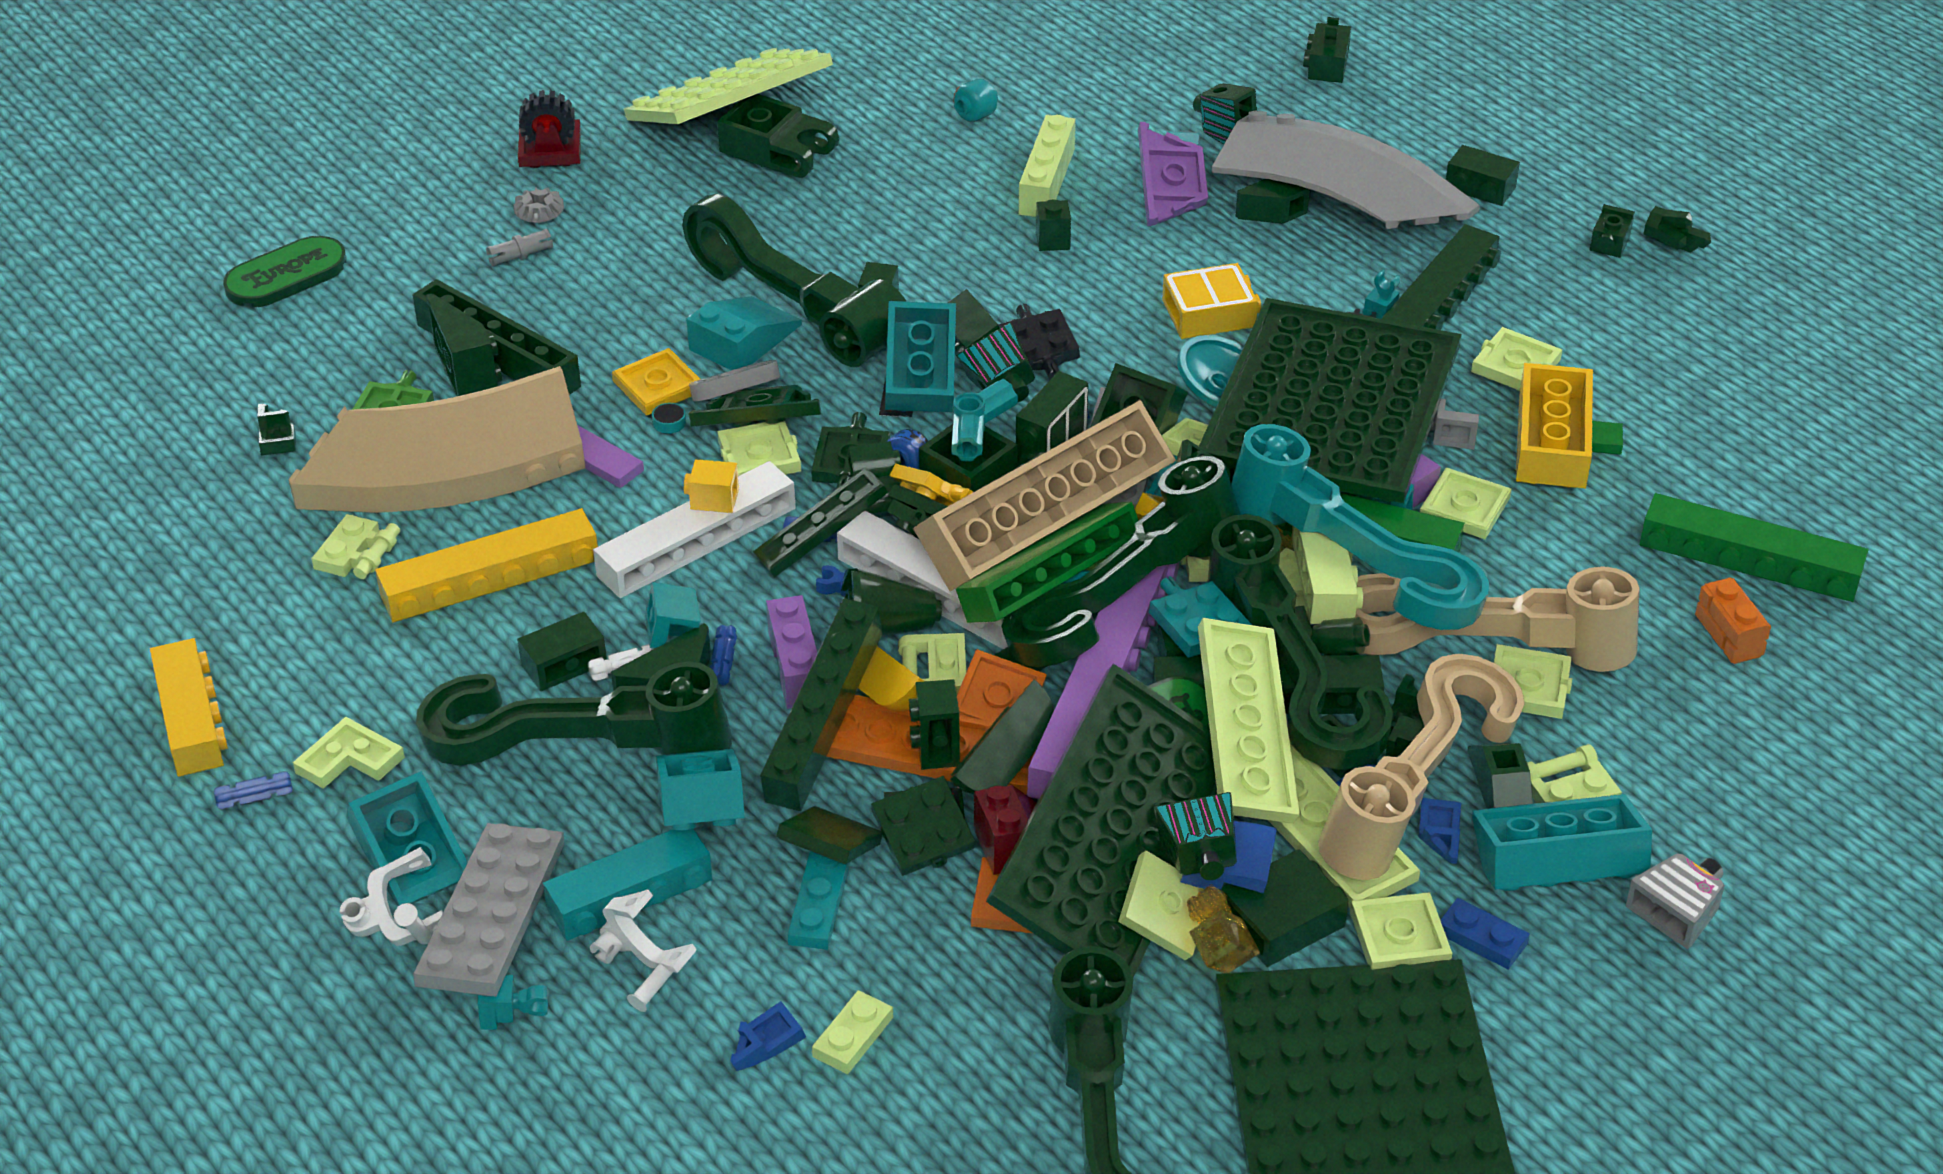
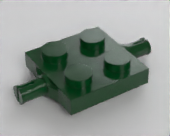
M858 412L853 414L850 426L839 428L822 426L811 470L812 481L837 483L836 489H838L851 479L847 457L849 447L887 442L890 439V431L871 430L864 427L867 416L860 412V417Z

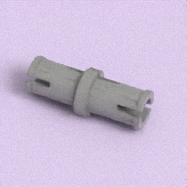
M543 229L523 237L520 235L513 236L511 241L486 247L487 255L500 253V255L488 258V260L494 267L516 258L521 260L527 259L529 254L553 248L552 240L539 242V240L549 238L551 235L547 229Z

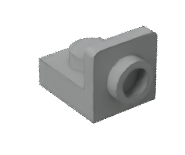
M1441 399L1430 431H1435L1433 445L1474 450L1479 414L1446 411V399Z

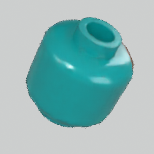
M984 79L972 80L956 89L953 99L954 107L962 119L968 122L978 121L993 114L996 110L998 101L997 91Z

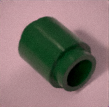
M1359 617L1323 620L1321 624L1314 625L1312 641L1319 653L1324 654V656L1361 655L1364 653L1365 647L1370 644V630L1368 625L1363 624Z

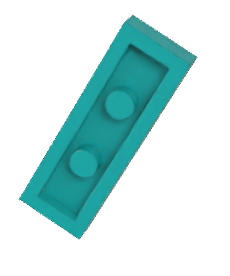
M810 851L787 934L788 945L829 949L850 862L843 864Z

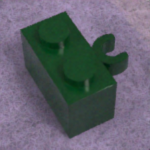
M1327 17V24L1316 23L1314 34L1308 35L1307 49H1305L1303 67H1308V79L1343 83L1352 26L1339 25V18Z

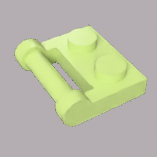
M964 633L904 635L899 639L898 652L902 656L903 666L918 676L917 655L928 652L929 679L922 680L954 679L956 693L958 694L966 675Z
M1590 744L1578 747L1574 753L1541 763L1527 762L1531 776L1532 798L1536 803L1622 794V791L1598 761L1597 753ZM1577 767L1583 769L1582 772L1546 783L1541 779Z

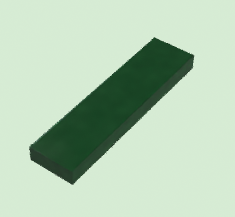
M866 467L755 549L753 553L775 578L888 494V491L880 480Z

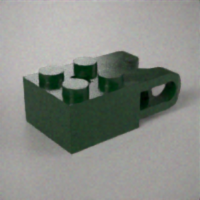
M760 94L740 100L717 121L719 152L798 178L805 177L813 170L812 153L827 155L839 144V134L833 124L802 114V108ZM817 133H821L827 138V140L816 137L815 135Z

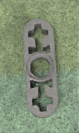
M768 360L691 382L689 387L692 400L702 401L772 381L781 376L777 360Z

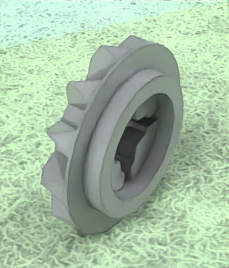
M535 188L534 191L524 190L523 195L516 196L513 207L518 218L527 222L541 223L559 216L564 209V202L557 191L551 192L549 188L543 190Z

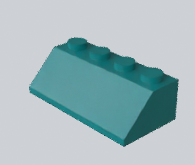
M1626 794L1472 810V820L1482 869L1495 890L1514 891L1520 887L1533 885L1551 887L1560 882H1593L1597 878L1614 876L1631 878L1651 868L1652 829Z

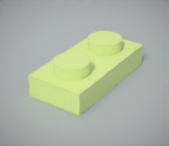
M858 990L812 1046L813 1058L848 1075L894 1018L893 1007Z

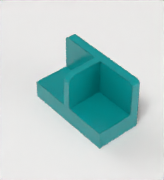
M652 582L645 612L650 648H656L665 644L668 635L680 636L692 630L693 627L699 628L701 618L694 588Z

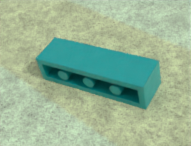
M672 829L543 882L546 907L565 940L569 941L604 926L607 920L603 915V909L613 898L649 890L653 896L642 908L645 909L712 881L711 858L709 851L694 829Z

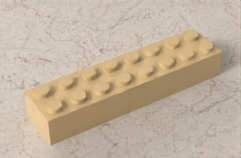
M1139 400L937 512L915 526L913 530L949 591H952L1175 462L1176 459L1142 401Z

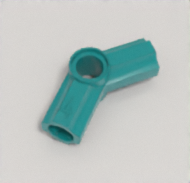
M1002 379L978 393L965 392L954 398L952 454L958 456L961 461H973L977 456L982 455L985 423L1017 405L1018 395L1013 390L1011 383Z

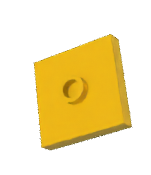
M670 348L612 371L613 382L646 416L652 414L653 409L660 404L678 403L692 397L689 383L700 380Z

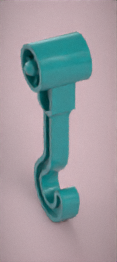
M1261 424L1251 427L1245 433L1231 484L1240 515L1259 516L1270 521L1273 525L1288 522L1301 532L1322 533L1371 567L1391 577L1401 579L1393 601V607L1399 614L1419 625L1439 630H1459L1474 624L1481 616L1489 592V581L1483 569L1469 557L1452 549L1402 540L1345 503L1340 496L1339 486L1307 466L1311 448L1307 440L1298 432L1275 424ZM1424 582L1437 584L1446 590L1433 588Z

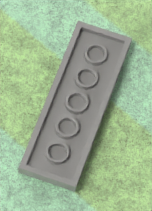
M487 823L413 973L415 987L497 996L544 891L543 882L549 880L564 847V832L551 831L544 828L534 829L509 826L507 824Z

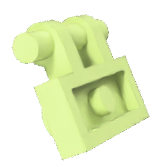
M346 514L311 558L313 568L346 577L353 568V573L357 578L365 579L369 573L375 572V569L381 564L382 555L385 552H390L397 543L396 537L400 533V528L394 523H389L385 529L379 530L377 521Z

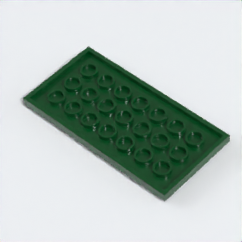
M1113 663L1102 678L986 902L1065 955L1076 948L1087 946L1111 950L1120 955L1130 966L1132 976L1134 977L1151 940L1118 922L1138 856L1141 853L1148 851L1176 868L1160 841L1155 806L1217 794L1210 728Z

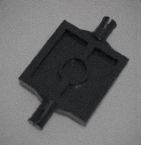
M1023 304L1024 309L1022 305H1019L1016 312L1020 319H1014L1010 322L1023 346L1032 370H1045L1050 381L1060 371L1058 365L1080 358L1079 346L1060 309L1032 315L1029 305ZM1009 322L1002 323V324H998V325H999V327L1001 328V327L1005 326L1006 324H1008Z

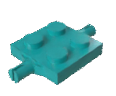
M1168 576V579L1165 577L1160 583V588L1168 596L1150 601V615L1188 658L1201 654L1198 626L1202 618L1252 625L1213 581L1185 590L1171 576Z

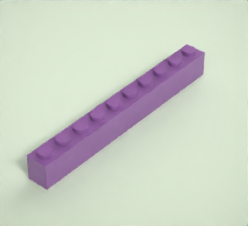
M1179 562L1156 567L1112 604L1099 611L1095 625L1100 639L1092 648L1078 657L1029 765L1027 796L1040 799L1102 678L1114 663L1130 675L1131 671H1137L1141 658L1140 649L1147 648L1151 634L1150 626L1156 627L1157 621L1149 613L1150 601L1168 596L1160 588V583L1165 577L1168 579V576H1171L1176 581Z

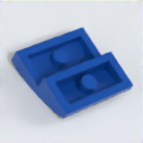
M1235 821L1237 863L1234 866L1225 867L1223 875L1216 880H1205L1201 877L1200 873L1182 875L1181 883L1220 893L1225 882L1264 893L1268 881L1277 828Z

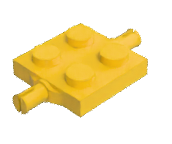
M896 463L889 475L900 482V486L946 506H950L973 493L972 490L962 488L957 484L952 485L931 472Z

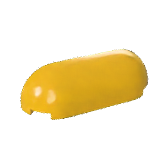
M877 646L858 689L886 709L908 711L909 699L916 698V682L925 681Z

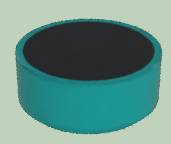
M676 403L658 405L652 411L653 427L665 434H672L682 430L686 426L685 409Z

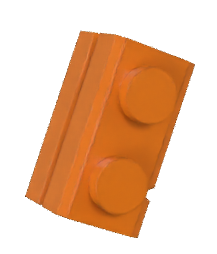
M1730 577L1701 586L1700 602L1697 603L1695 615L1718 646L1724 650V654L1730 662L1736 664L1760 658L1764 655L1771 625L1735 579Z

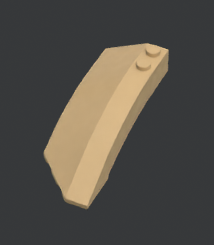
M559 366L494 388L437 401L347 410L344 406L337 415L339 421L329 434L324 432L308 453L311 458L302 470L296 469L288 480L296 509L369 513L413 511L464 504L520 491L585 469L582 440L563 371Z

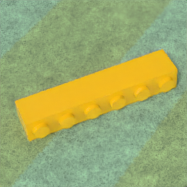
M577 509L377 568L375 572L380 596L392 623L593 563L595 562L593 549L598 547L597 536L583 509Z

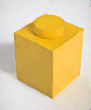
M695 459L691 473H686L684 478V494L689 495L690 509L733 513L739 492L737 463Z

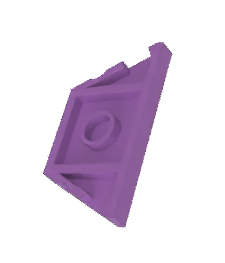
M1140 122L1138 138L1147 226L1156 225L1206 205L1208 191L1203 147L1192 142L1182 141L1178 136L1169 132L1163 136L1149 130L1150 124Z

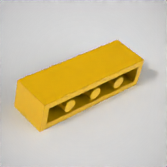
M195 638L150 648L169 746L177 776L180 777L224 766L221 750L228 749L223 727H215L216 724L222 723L218 702H210L209 700L217 697L212 676L204 677V674L211 673L206 651L198 652Z

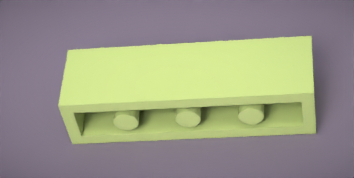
M1045 115L1019 182V215L1036 217V202L1057 199L1075 150L1076 118H1068L1062 115Z
M1293 526L1291 538L1310 624H1321L1323 620L1354 618L1356 609H1362L1363 590L1362 587H1357V566L1351 565L1353 554L1322 533L1301 532Z

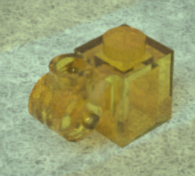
M1210 884L1203 892L1199 891L1197 896L1187 899L1190 918L1192 921H1197L1200 924L1189 931L1208 968L1222 973H1230L1260 952L1243 919L1231 913L1225 893Z

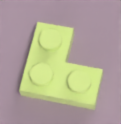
M345 717L293 762L296 774L324 789L349 766L379 781L400 763L405 756L402 746Z

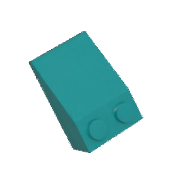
M752 296L707 302L686 318L688 346L690 351L729 370H734L755 363L802 325V320Z
M422 771L348 803L346 818L363 852L375 870L420 847L430 859L431 866L394 877L388 882L387 890L397 906L405 903H416L459 882L468 862Z

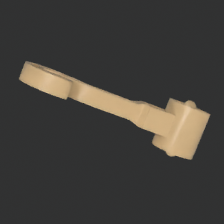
M1593 567L1577 572L1569 579L1567 589L1531 588L1526 593L1514 598L1487 597L1481 616L1474 624L1459 630H1439L1422 626L1398 612L1382 617L1368 615L1373 612L1395 611L1393 601L1401 579L1391 577L1385 573L1361 575L1358 577L1357 587H1362L1363 606L1362 609H1356L1355 617H1359L1363 624L1368 625L1370 630V644L1365 647L1363 654H1396L1435 636L1466 635L1515 637L1521 639L1529 647L1566 648L1567 655L1572 657L1571 661L1575 665L1586 670L1598 672L1615 671L1626 667L1636 657L1638 649L1640 588L1634 577L1617 568Z
M1466 654L1442 656L1430 664L1417 694L1418 709L1425 727L1400 756H1384L1375 767L1354 768L1345 774L1318 841L1319 852L1331 868L1342 875L1359 880L1379 878L1388 871L1408 822L1422 800L1429 783L1427 778L1449 753L1462 722L1460 706L1455 695L1469 696L1481 703L1487 712L1481 728L1482 734L1492 742L1503 743L1510 738L1525 704L1522 689L1512 675L1491 661L1479 656Z

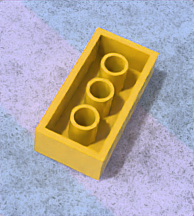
M1524 363L1519 392L1516 482L1586 489L1592 459L1593 369Z

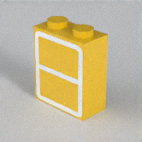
M1238 263L1169 273L1163 276L1162 301L1181 339L1253 328L1257 314L1261 310V301L1259 295L1254 294L1251 289L1249 276L1244 275Z

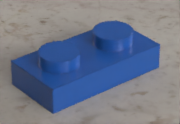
M1460 898L1455 900L1440 919L1447 939L1508 970L1528 945L1530 933Z

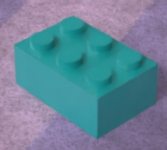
M889 301L885 410L953 411L956 303Z
M734 749L656 756L659 799L664 826L672 825L673 830H689L695 828L696 823L712 821L713 826H730L736 824V819L745 818L742 775Z

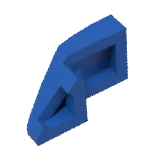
M1422 798L1418 837L1449 863L1457 864L1461 802Z
M780 1001L750 1023L740 1022L738 1029L740 1038L736 1053L731 1055L730 1062L736 1071L749 1068L782 1053L806 1038V1035L799 1023L782 1001Z

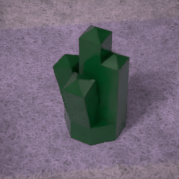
M1655 206L1645 224V237L1667 244L1676 250L1681 249L1691 253L1698 247L1704 249L1711 243L1710 233L1692 227L1693 223L1690 212L1667 210Z

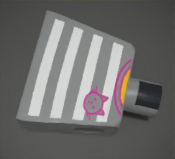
M1675 854L1631 880L1625 907L1686 949H1689L1720 906L1725 887L1722 880H1720L1723 877V869L1712 858H1706L1698 865L1683 854Z

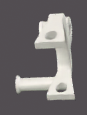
M421 847L383 867L373 870L368 877V897L363 899L352 897L342 903L340 914H343L341 916L343 923L352 934L358 937H365L382 931L386 938L396 946H402L415 940L423 945L429 943L443 911L441 910L421 920L417 916L416 907L410 903H405L397 907L393 919L387 901V886L392 878L431 866L429 857Z
M649 890L613 898L603 909V915L607 922L600 929V937L590 945L592 953H595L598 949L600 950L595 957L603 963H611L619 951H632L646 966L655 968L634 994L627 995L628 1002L641 1012H646V1004L672 973H678L697 950L693 944L664 951L653 944L638 928L632 919L652 898L653 895Z

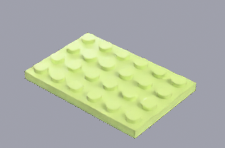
M776 48L760 52V58L752 60L750 57L736 61V67L727 70L726 67L714 69L709 72L710 77L701 79L699 76L685 80V86L678 89L675 86L661 89L658 91L659 96L650 99V96L637 98L632 101L633 106L625 108L624 112L629 121L680 124L833 65L830 53H818L817 49L805 52L804 49L790 51L789 48L779 51Z

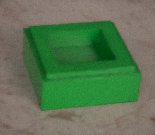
M1592 421V452L1622 455L1623 423Z

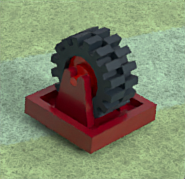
M544 90L539 91L538 97L535 93L530 94L529 100L527 98L523 100L519 112V167L538 168L550 165L570 166L572 164H580L581 123L580 119H575L574 107L572 108L570 100L565 101V96L561 93L558 97H555V91L550 90L549 95H545Z

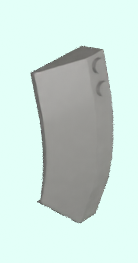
M1265 111L1249 112V115L1237 121L1212 165V173L1271 179L1299 185L1329 195L1385 222L1386 229L1398 228V225L1406 220H1413L1415 226L1439 223L1440 216L1453 217L1456 221L1466 220L1479 212L1480 207L1478 203L1421 161L1366 135L1338 126L1295 119L1294 114H1279L1277 117L1267 116Z

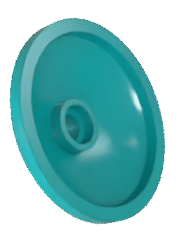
M1214 335L1193 337L1184 343L1178 353L1177 366L1186 386L1197 398L1216 408L1244 347L1232 340Z

